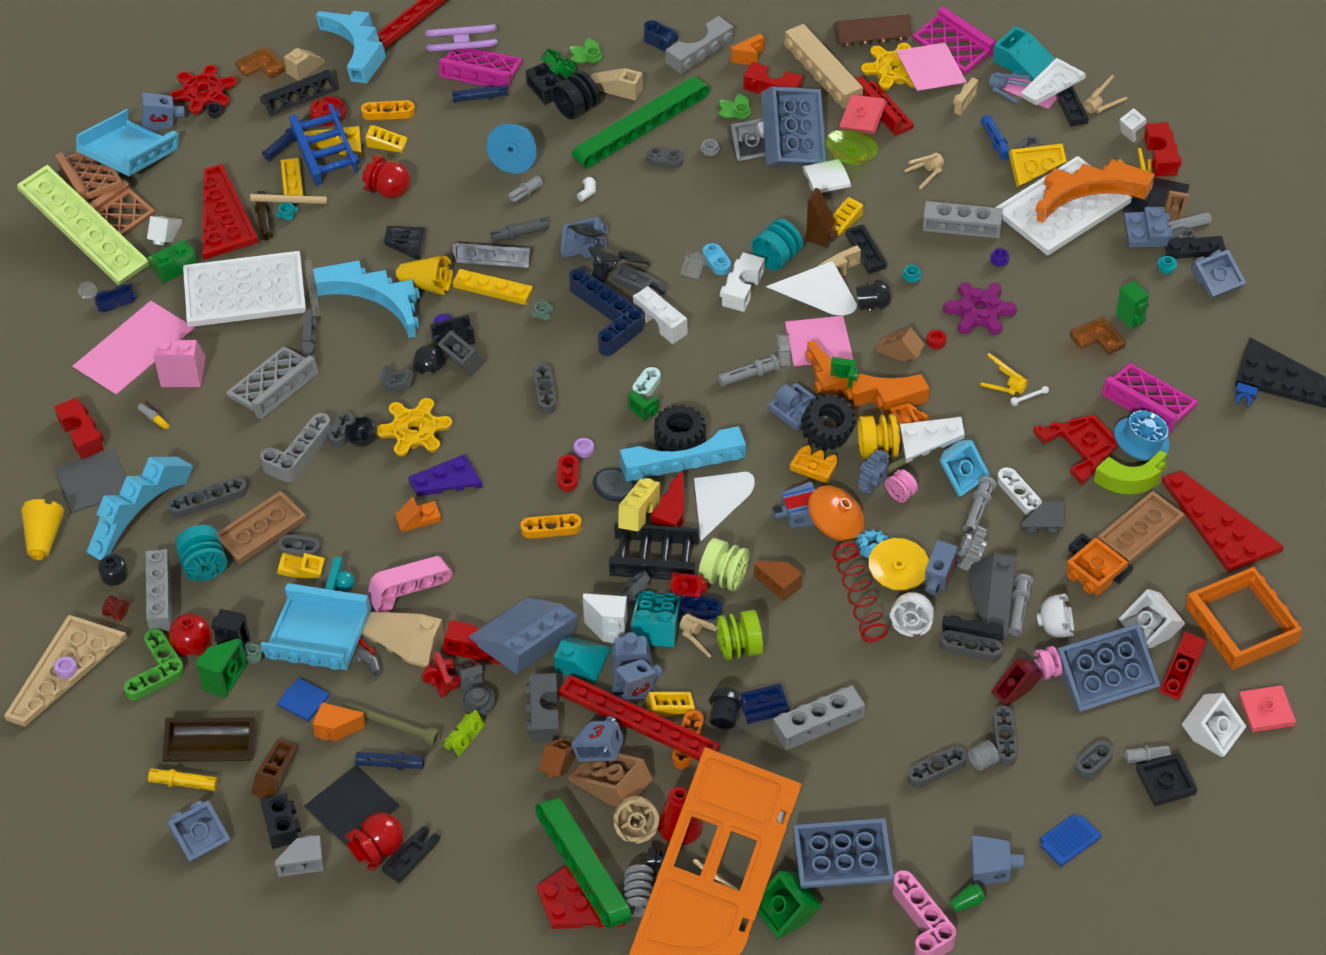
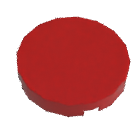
M326 96L323 97L324 99L320 101L317 99L311 104V119L329 114L328 104L331 103L334 110L338 109L340 122L346 118L347 108L344 101L340 98ZM332 121L321 124V126L334 125Z

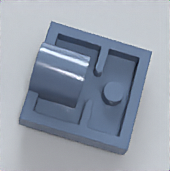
M797 382L791 387L785 384L778 390L776 398L768 404V410L798 431L801 429L803 413L813 398L816 399V397Z

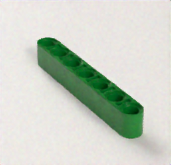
M557 797L536 804L535 812L539 822L603 925L610 929L630 922L631 912L629 906L562 800Z

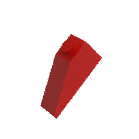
M449 621L444 637L443 653L503 665L480 649L476 642L468 638L479 630L477 627L464 622Z

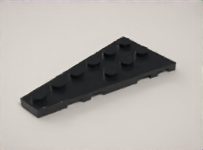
M1249 338L1235 385H1238L1239 382L1258 388L1260 392L1326 408V377Z

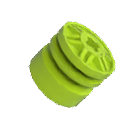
M754 609L740 612L739 622L737 623L733 614H728L727 622L723 615L717 616V641L725 661L732 660V650L735 658L740 659L741 648H744L748 657L763 654L762 632L757 613Z

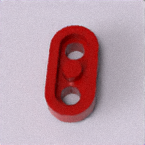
M568 454L560 457L558 460L557 484L560 490L571 492L578 487L579 461L574 455Z

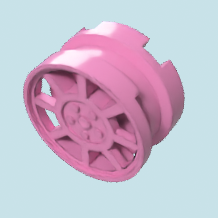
M903 469L901 471L897 470L885 481L888 493L901 503L906 502L910 496H913L918 491V485L914 477Z
M1054 646L1047 647L1044 651L1042 649L1034 651V656H1037V659H1034L1035 666L1044 674L1041 677L1042 680L1050 679L1051 676L1058 677L1062 675L1061 659Z

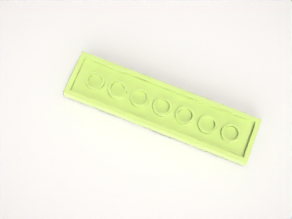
M48 165L17 184V189L118 286L149 266V261Z

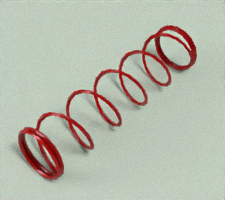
M854 543L840 544L833 550L832 557L837 561L836 568L838 572L844 574L842 585L849 590L847 595L849 603L855 606L853 616L861 622L859 625L861 638L865 642H877L887 635L888 627L883 623H874L861 631V625L863 622H875L881 619L883 614L875 612L866 616L863 620L858 619L855 615L857 606H870L877 601V598L874 596L866 597L859 601L857 605L852 603L849 598L851 591L865 590L871 585V582L867 580L858 582L851 589L844 584L845 575L860 574L865 570V566H853L846 573H843L838 568L839 562L849 561L857 557L860 553L859 548ZM842 547H856V549L845 552L839 558L835 557L836 551ZM855 551L853 555L841 559V557L844 556L846 553ZM863 567V570L858 573L847 574L853 568ZM864 582L869 583V585L865 588L853 589L858 584ZM866 599H875V601H873L870 604L859 605L862 601ZM874 614L881 615L878 619L872 621H864L865 619ZM881 626L885 628V632L881 636L868 637L864 635L867 630L873 627Z

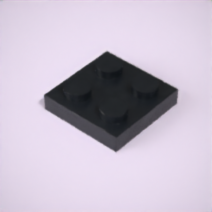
M1179 753L1137 765L1136 771L1154 807L1197 794L1198 789Z

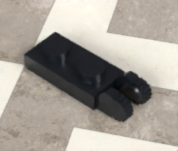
M943 616V632L953 630L998 641L1004 638L1003 627L999 623L990 622L986 625L979 620L968 621L958 616Z
M426 826L420 828L381 867L382 872L400 884L428 853L437 846L440 836L433 834L425 843H422L429 834V828Z

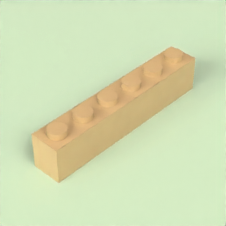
M805 24L785 31V47L794 54L795 58L804 65V68L814 76V79L824 87V90L843 109L847 107L851 95L863 96V87Z

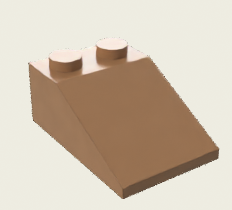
M618 754L616 761L581 762L567 777L570 782L614 807H617L625 798L638 796L653 780L643 759L624 754Z

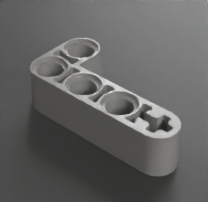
M324 413L314 415L285 452L275 448L262 450L260 459L264 473L284 482L295 481L329 439L328 433L331 428L329 416Z

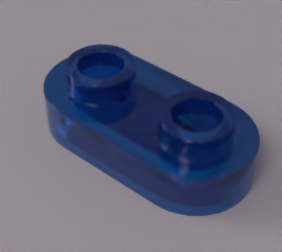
M686 596L681 599L679 610L683 616L688 613L698 619L715 620L717 616L722 615V603L719 599L713 597Z

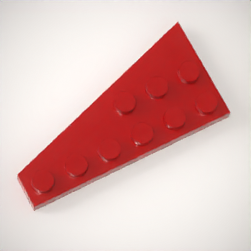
M222 163L205 168L203 260L258 243L256 233Z
M1181 470L1162 478V484L1227 573L1283 552V545Z

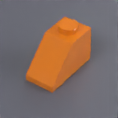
M321 703L312 725L316 737L322 740L338 741L364 729L366 723L364 712Z

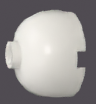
M909 592L901 595L895 600L890 612L892 625L900 634L913 637V634H920V636L930 630L934 619V609L931 602L919 593Z
M1066 594L1047 598L1041 606V613L1037 614L1039 626H1043L1046 633L1050 636L1057 638L1073 636L1071 631L1074 630V621L1071 607L1066 606L1065 601H1069Z

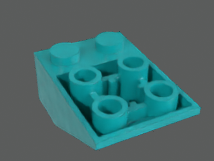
M1017 26L994 45L993 62L1016 74L1029 75L1030 79L1028 80L1033 81L1055 60L1031 33Z
M652 591L638 592L631 622V632L637 636H645L648 644L651 646L674 647L681 595L674 593L655 594Z

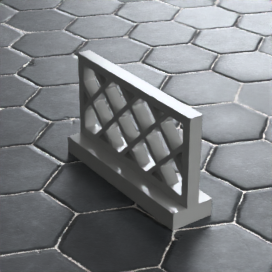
M284 346L226 392L227 396L254 411L256 417L262 420L319 373L315 358L311 356L305 358ZM285 354L289 356V359L279 360ZM289 365V368L279 369V366ZM275 367V370L265 371L267 368ZM274 376V380L264 381L265 377ZM260 378V382L250 383L252 380ZM260 388V391L250 393V389ZM246 390L244 394H236L239 391Z

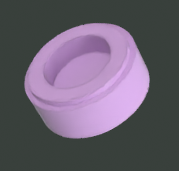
M580 438L574 442V453L577 457L588 458L594 453V443L592 440Z
M65 656L55 662L54 670L59 678L68 679L76 674L77 665L72 657Z

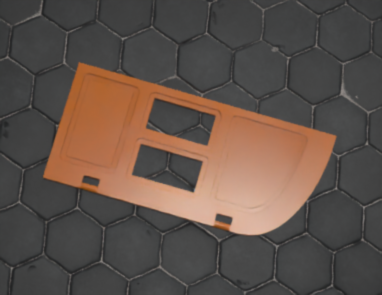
M704 747L629 955H740L747 943L802 784ZM780 811L785 812L782 824L777 823ZM691 817L718 826L700 876L674 866ZM731 832L757 841L740 891L713 881ZM742 919L748 920L744 932L739 931Z

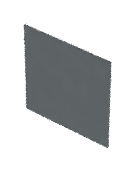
M114 448L55 468L72 513L101 503L104 495H119L126 479Z

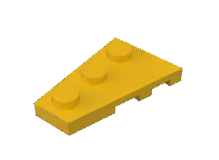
M359 126L344 127L343 131L354 154L357 153L358 157H362ZM332 129L305 131L304 134L310 137ZM339 136L313 143L310 148L311 151H318L340 144L341 141ZM343 150L339 154L346 155V152Z
M1063 144L1011 149L1008 152L1016 187L1066 162Z

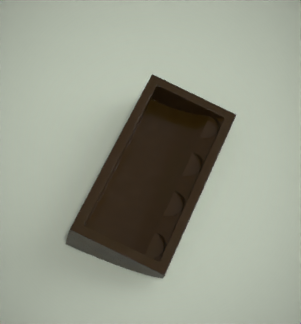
M255 717L166 718L162 761H253L257 732Z

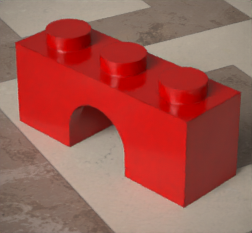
M751 62L743 76V90L761 94L762 91L770 87L803 88L802 75L786 71L781 78L773 79L768 77V66Z
M1168 122L1146 124L1144 141L1147 151L1153 150L1152 168L1155 177L1178 175V169L1182 166V159L1177 154L1178 146L1177 143H1174V132L1170 130Z
M77 397L54 406L57 420L64 432L76 430L69 434L73 447L80 459L104 450L102 442L105 441L100 430L96 431L93 417L87 416L88 410L84 403L80 404Z

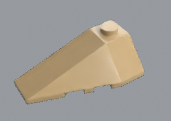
M370 612L362 635L375 643L382 644L389 652L398 654L405 662L425 667L431 664L433 654L436 653L444 632L442 619L423 614Z

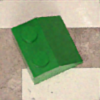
M185 239L145 257L149 261L151 269L163 283L184 274L183 265L197 264L195 252Z
M234 639L207 648L204 654L199 656L196 663L203 691L225 699L247 666L240 639Z
M779 871L766 886L758 913L777 938H782L808 923L822 906L808 888H800L799 877L796 872Z

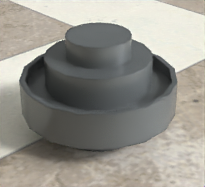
M481 685L470 687L463 694L462 703L464 710L468 714L477 710L480 716L487 715L495 706L493 691Z

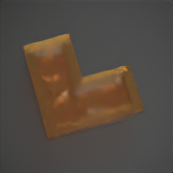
M266 46L235 61L236 68L245 77L260 69L270 79L286 71L285 65Z
M1104 316L1071 330L1069 335L1080 349L1098 342L1108 355L1126 346L1124 339Z

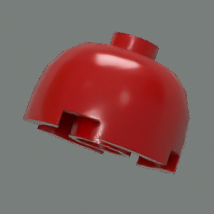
M188 613L181 615L173 621L169 628L168 638L170 645L176 654L182 657L193 654L199 656L212 644L211 627L203 617L197 614Z

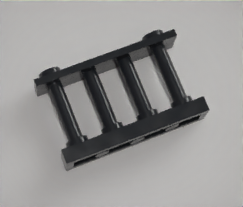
M618 523L614 524L615 539H620L618 556H610L609 576L633 577L643 570L648 573L650 579L671 580V572L695 575V562L689 561L691 545H699L698 528L643 525L639 531L618 528ZM628 540L641 541L639 558L626 557ZM649 541L662 542L660 560L647 559ZM670 543L683 544L681 561L668 560Z

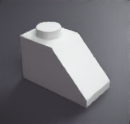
M150 216L147 239L154 240L153 244L165 245V242H172L182 224V219Z

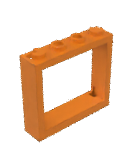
M1255 567L1187 595L1186 609L1231 670L1294 645L1300 640L1302 628L1299 626V622L1293 618L1288 607L1279 600L1275 590L1269 587L1264 576H1261ZM1250 587L1284 633L1240 651L1206 604Z

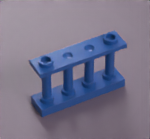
M332 103L328 104L329 114L303 122L298 120L297 115L289 117L292 132L315 186L322 184L321 176L326 172L351 165L354 173H357V165L360 164L357 153L353 154L340 124L341 117L338 109L334 110ZM330 121L335 126V129L310 137L304 134L305 129ZM335 136L340 138V144L318 151H311L310 146L313 143ZM345 150L348 157L323 166L316 163L318 158Z

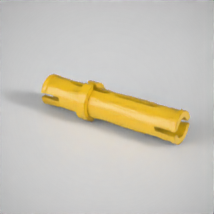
M150 768L148 782L167 784L168 787L183 786L216 791L218 777L177 772L176 769H170L169 771Z

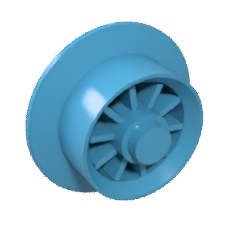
M502 124L495 127L487 138L486 148L488 156L500 170L519 174L527 171L534 164L537 148L534 137L527 128L515 124Z
M1136 411L1130 417L1119 421L1114 429V437L1119 447L1136 459L1149 461L1160 450L1166 454L1169 451L1168 426L1161 417L1152 412Z

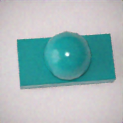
M334 557L325 589L349 591L355 585V578L351 572L344 571L342 557Z

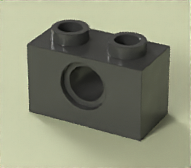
M450 331L437 344L450 360L470 376L485 362L473 347L453 331Z

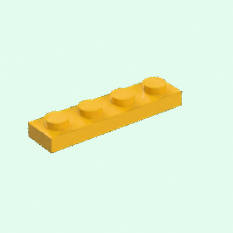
M459 269L453 281V288L527 305L533 293V286Z

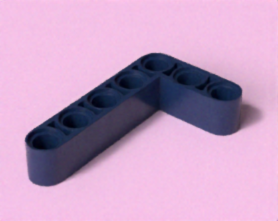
M578 268L570 271V291L613 321L598 333V350L600 354L604 356L614 354L642 332L644 319L643 311L586 271Z

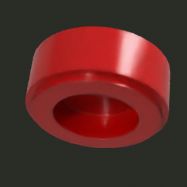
M932 330L927 334L926 343L932 349H941L946 345L947 336L943 331Z

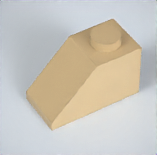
M296 48L284 56L286 73L298 81L325 63V59L301 48Z

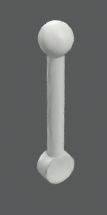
M1043 386L1041 390L1020 398L1013 397L1010 403L1013 406H1017L1020 401L1041 393L1047 394L1049 388Z

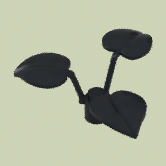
M582 224L568 226V228H571L576 233L594 239V247H589L588 249L594 257L592 265L594 268L591 275L602 283L606 282L608 273L612 272L620 259L633 263L647 264L649 267L651 265L644 257L631 251L621 250L619 251L620 255L617 256L612 252L598 248V237H601L602 233L591 226Z

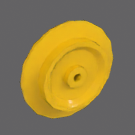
M891 538L880 542L873 548L869 556V570L873 578L882 586L892 590L906 591L918 587L925 581V571L929 558L925 550L917 543L904 538Z

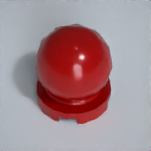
M372 156L374 160L371 164H366L363 172L362 181L365 182L363 190L370 193L377 191L380 195L389 199H395L404 195L410 187L411 180L407 168L399 162H386V159L382 156Z
M377 812L368 816L360 825L359 830L353 828L344 838L349 839L350 842L346 845L359 863L363 860L368 864L367 869L374 871L382 864L381 858L393 855L403 843L404 830L401 822L393 815Z

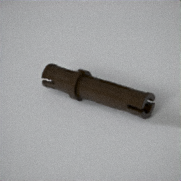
M257 191L258 194H266L264 191ZM256 202L255 212L258 214L261 239L268 241L270 238H273L269 217L270 205L267 202Z

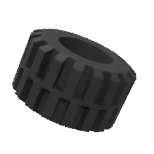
M828 393L823 397L818 395L816 399L813 398L803 413L800 426L801 430L804 431L802 435L804 438L808 437L807 442L809 444L814 443V447L819 448L820 446L823 450H827L829 447L831 450H835L837 446L840 448L846 443L855 427L856 418L854 417L855 411L850 409L851 404H846V399L843 397L839 399L837 398L838 395L833 394V396H830ZM819 417H830L835 421L837 427L829 428L823 425Z
M682 404L681 406L672 405V408H664V412L660 411L654 423V437L657 449L659 451L674 452L694 448L705 443L706 422L704 421V416L700 415L699 410H694V407H685Z

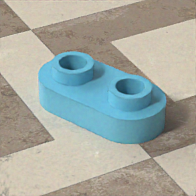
M710 243L703 247V258L711 270L717 275L728 274L731 270V261L723 249L715 243Z

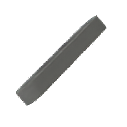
M236 477L174 497L167 504L169 514L174 518H181L241 498L247 494L246 481L243 478ZM218 491L223 493L220 497L212 496L213 493ZM196 498L203 499L201 503H192V501Z

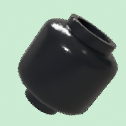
M107 555L98 564L100 578L107 585H119L128 576L126 562L119 555Z

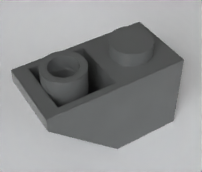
M1042 502L1021 523L1020 530H1025V533H1038V530H1046V533L1050 534L1059 533V530H1063L1065 527L1064 502Z

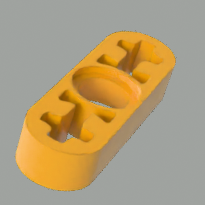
M409 100L367 102L361 106V113L365 120L408 119L415 115V105ZM385 109H392L391 112H384Z
M577 514L528 517L521 522V533L528 539L575 535L582 529V520ZM549 523H554L557 525V527L554 529H548L546 528V525Z

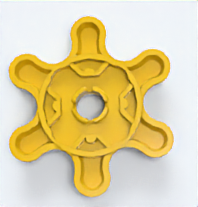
M900 43L896 50L908 49L911 46L907 43ZM873 46L870 49L871 55L876 61L864 63L861 66L864 75H877L880 79L879 85L882 90H889L894 83H906L909 87L915 88L896 50L886 51L881 46Z
M430 398L422 399L414 409H407L403 404L394 402L389 405V412L394 416V420L389 424L377 426V435L382 439H397L394 452L399 457L406 456L410 449H415L418 446H423L428 452L434 453L438 451L440 446L439 440L434 437L435 433L450 429L452 419L448 416H433L431 411L434 407V401ZM412 426L419 427L418 431L411 430L409 428H411Z

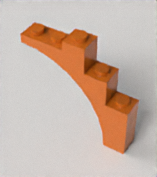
M1111 159L1108 166L1105 165L1103 170L1082 164L1080 169L1074 172V175L1054 168L1050 175H1046L1044 180L1046 188L1043 200L1037 203L1035 209L1037 221L1044 223L1050 214L1060 206L1084 196L1122 194L1146 199L1153 187L1155 174Z
M816 341L807 342L805 357L807 362H811L815 374L814 390L822 395V397L828 393L830 396H833V394H844L845 399L850 401L853 408L875 402L876 407L880 408L884 415L890 414V408L906 403L916 406L929 401L930 388L922 374L904 378H880L859 373L858 381H854L852 388H848L847 378L830 376L832 359L821 350Z

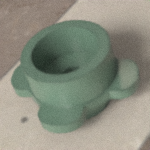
M545 301L537 302L534 305V311L531 312V316L548 320L554 308Z
M246 643L244 650L246 661L250 664L259 663L263 658L261 644Z

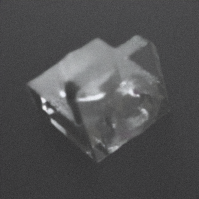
M693 252V254L687 253L680 276L699 281L704 266L707 267L708 264L704 255L698 252Z

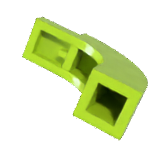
M1160 450L1151 460L1139 467L1124 466L1108 456L1096 468L1094 482L1109 491L1120 494L1146 492L1159 484L1160 476L1167 467V454Z

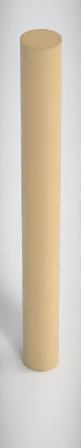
M250 194V202L327 204V196Z

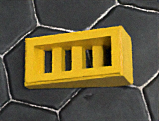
M370 125L366 134V145L369 148L403 153L408 141V137Z
M848 197L833 214L836 223L841 225V227L836 225L835 228L838 236H841L846 229L863 216V204L851 197Z
M648 692L645 701L646 710L661 717L685 714L688 711L695 710L691 692ZM681 700H684L685 705L681 704Z

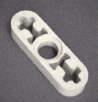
M1006 467L998 472L997 482L1023 513L1029 516L1042 503L1041 499L1014 469ZM1022 489L1025 491V493L1022 495H1018L1014 492V490Z

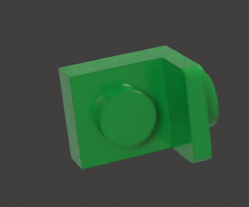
M832 357L830 376L847 378L848 388H852L853 382L858 381L859 369H856V360Z
M632 391L628 394V408L640 419L646 421L659 412V398L654 397L647 402L644 396H640L637 392Z

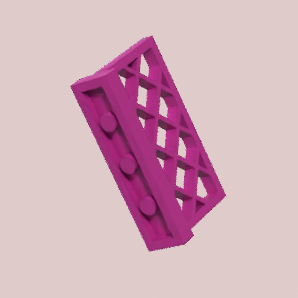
M944 6L940 7L938 14L913 35V39L923 46L933 45V43L957 42V46L948 48L950 52L957 51V56H953L961 72L965 75L987 56L992 57L994 53L995 41ZM939 22L944 25V28H933V26ZM946 32H954L957 36L946 37ZM933 33H944V37L933 38ZM923 34H931V38L923 39L921 36ZM959 41H967L970 45L959 46ZM972 50H981L982 53L980 55H972ZM959 51H970V55L959 56ZM970 60L966 67L960 64V61Z
M475 48L450 50L445 58L439 60V77L481 86L490 85V87L507 84V90H509L510 82L522 65L523 58Z
M1132 363L1125 366L1114 377L1109 376L1105 380L1101 394L1132 413L1136 411H1149L1158 415L1167 424L1169 434L1174 431L1175 425L1198 404L1197 400ZM1131 371L1137 374V376H1128V372ZM1131 382H1140V385H1131ZM1145 382H1151L1154 386H1146ZM1148 392H1157V395H1148ZM1162 392H1168L1171 395H1162ZM1165 401H1174L1175 405H1166ZM1179 402H1186L1189 405H1180Z

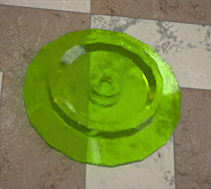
M855 130L834 131L825 140L826 149L836 159L848 164H860L871 161L877 156L879 151L878 145L872 137Z

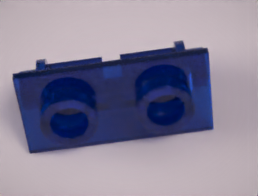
M121 284L114 290L99 292L94 296L98 311L107 312L117 308L115 301L118 300L120 306L134 303L137 297L135 292H133L132 284Z

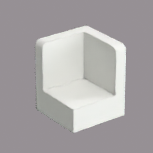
M1134 108L1119 119L1121 133L1133 143L1136 141L1135 132L1147 124L1146 118Z

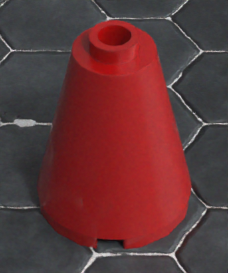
M675 787L669 792L659 815L658 831L661 837L668 843H670L689 791L685 787ZM691 817L682 845L694 842L701 835L703 828L702 820Z

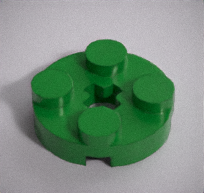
M548 48L541 56V60L551 66L549 69L557 75L562 73L566 78L573 75L576 71L575 65L569 59L565 58L564 60L560 57L561 54Z

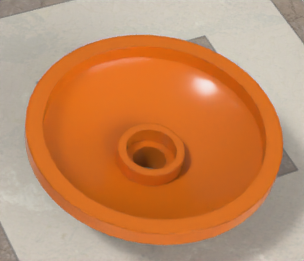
M821 486L810 495L808 500L809 514L815 525L825 535L832 539L846 542L856 539L862 533L865 525L862 509L855 498L848 492L834 486Z

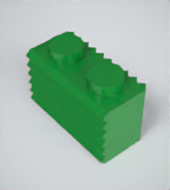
M1132 281L1120 288L1116 315L1130 329L1145 323L1146 310L1149 307V293H1146L1147 291H1144V288H1141L1136 281Z

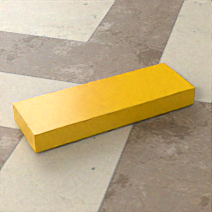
M299 158L280 160L284 195L303 196Z

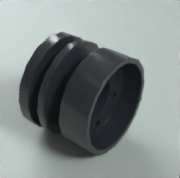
M577 71L569 76L567 80L565 79L554 85L551 90L557 109L570 120L577 118L600 102L598 87L594 80L584 71Z

